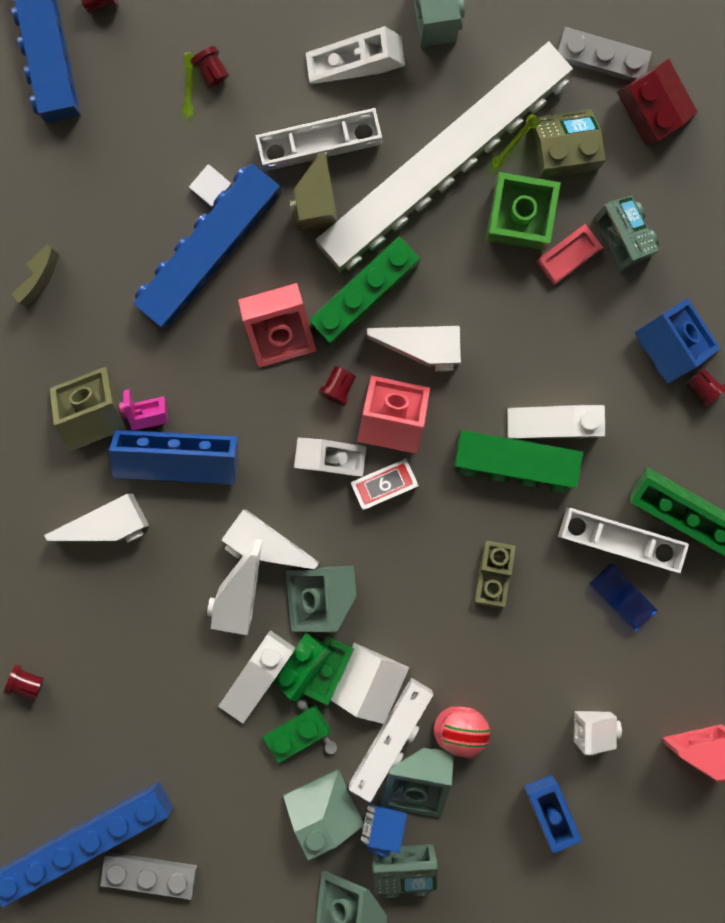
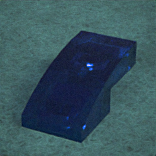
M612 563L589 583L634 631H637L658 611L642 592L634 587Z

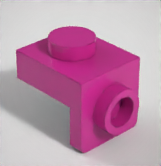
M130 389L124 390L123 402L119 403V408L123 420L129 421L132 431L147 427L155 428L161 424L168 423V405L165 396L135 403Z

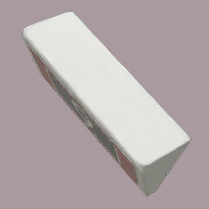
M403 459L351 482L362 510L419 486L407 459Z

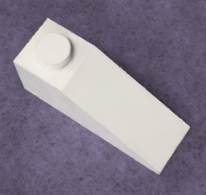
M385 26L306 53L309 82L312 84L377 75L405 66L402 36Z
M460 326L367 328L368 339L423 365L435 367L436 372L454 371L453 366H459L461 363Z
M605 405L507 408L508 438L604 437Z
M126 494L44 536L47 541H118L126 539L127 543L143 536L142 530L147 528L149 524L134 494Z
M243 510L222 538V541L227 544L224 549L238 559L242 555L244 556L256 539L262 540L261 561L315 569L319 564L317 560L247 510Z
M256 539L219 586L216 598H210L207 616L212 617L211 629L244 635L248 634L253 615L262 540Z
M270 630L218 707L241 723H244L283 668L295 647Z

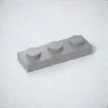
M569 27L564 28L557 50L569 64L631 82L646 73L652 54L648 50Z
M107 852L104 857L100 886L191 900L194 892L197 865Z

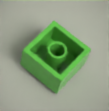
M499 172L495 181L485 241L545 251L551 243L561 182Z

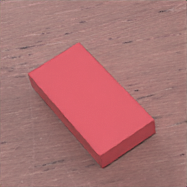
M584 224L538 258L536 263L554 286L601 251L603 246L588 226Z

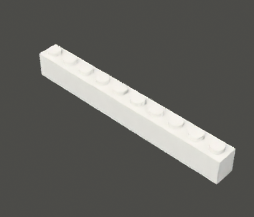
M548 41L316 239L319 249L340 273L345 268L348 271L352 270L362 261L361 255L368 249L374 251L386 240L383 237L391 229L396 232L408 222L407 216L415 209L418 212L423 210L432 201L430 198L432 194L437 190L443 192L455 181L453 176L461 170L464 173L470 170L477 163L476 157L484 150L486 153L491 152L501 142L500 136L506 131L511 134L517 130L524 122L522 118L530 111L532 114L538 112L546 104L545 98L552 92L556 95L559 94L570 83L568 78L573 68Z

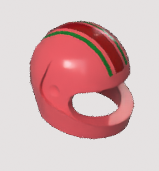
M451 707L438 715L434 724V736L439 746L446 752L455 756L472 759L484 752L488 746L490 727L486 719L475 709Z

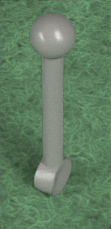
M301 698L297 701V708L299 710L305 711L308 709L309 703L306 699ZM327 736L321 738L325 743V751L328 754H334L337 750V744L334 741H330Z

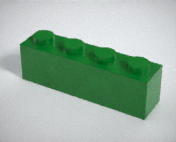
M400 236L397 237L309 320L310 325L332 347L419 265L420 257Z
M461 430L458 435L453 467L460 468L459 474L477 477L478 472L490 474L489 479L494 481L507 482L508 477L520 479L519 485L537 488L539 482L550 484L549 490L568 493V488H577L583 452Z
M646 467L630 491V502L725 556V511Z

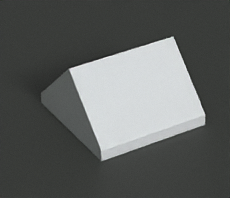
M353 643L352 647L355 650L331 701L356 717L384 724L409 667Z

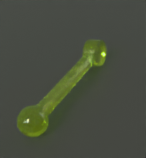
M186 52L183 57L186 63L185 103L181 109L186 116H191L194 113V107L191 104L192 65L190 60L195 55L192 52Z
M529 115L526 119V125L499 156L493 157L492 165L494 167H501L503 159L531 128H536L539 125L540 121L536 115Z

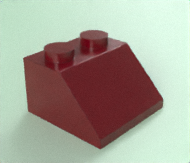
M669 58L617 91L621 102L645 145L663 139L683 126L698 112Z

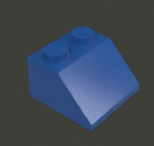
M688 298L634 332L638 337L640 346L647 351L655 363L657 372L664 377L667 383L696 368L721 349Z

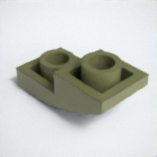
M485 541L474 604L501 609L506 607L509 579L512 576L515 545Z

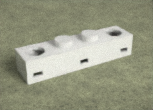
M375 108L256 135L264 171L316 159L319 153L326 152V157L382 144V135ZM362 124L370 126L373 131L372 137L358 140L355 136L356 128ZM272 145H280L284 149V157L270 160L267 157V150Z
M566 508L558 537L677 573H681L689 546L688 543L573 508ZM576 517L581 518L586 525L585 531L578 536L571 534L568 530L570 520ZM661 544H667L673 550V556L667 562H661L656 557V549Z
M410 678L349 782L350 791L371 802L390 768L401 762L404 754L400 751L406 741L411 743L419 730L416 724L433 697L431 689Z

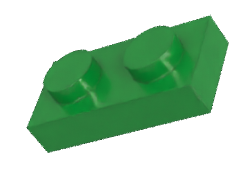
M306 632L273 682L290 700L298 701L331 654V651L313 633Z
M327 635L323 644L331 651V654L303 694L329 705L355 648Z
M315 704L265 733L263 739L276 761L280 763L327 736L332 730Z

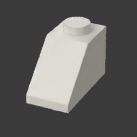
M298 437L294 468L363 477L366 447L323 439Z
M574 711V742L585 755L616 749L617 740L621 739L622 728L621 722L617 721V717L611 712Z

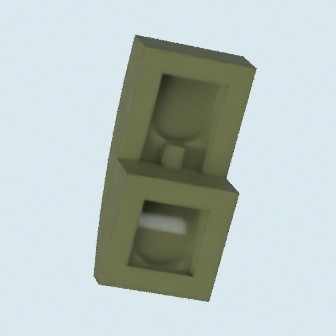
M46 244L25 264L33 274L11 294L19 304L26 308L44 290L56 267L59 253L49 244Z

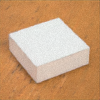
M208 164L189 188L210 207L214 208L213 202L223 190L227 192L231 188L232 183Z

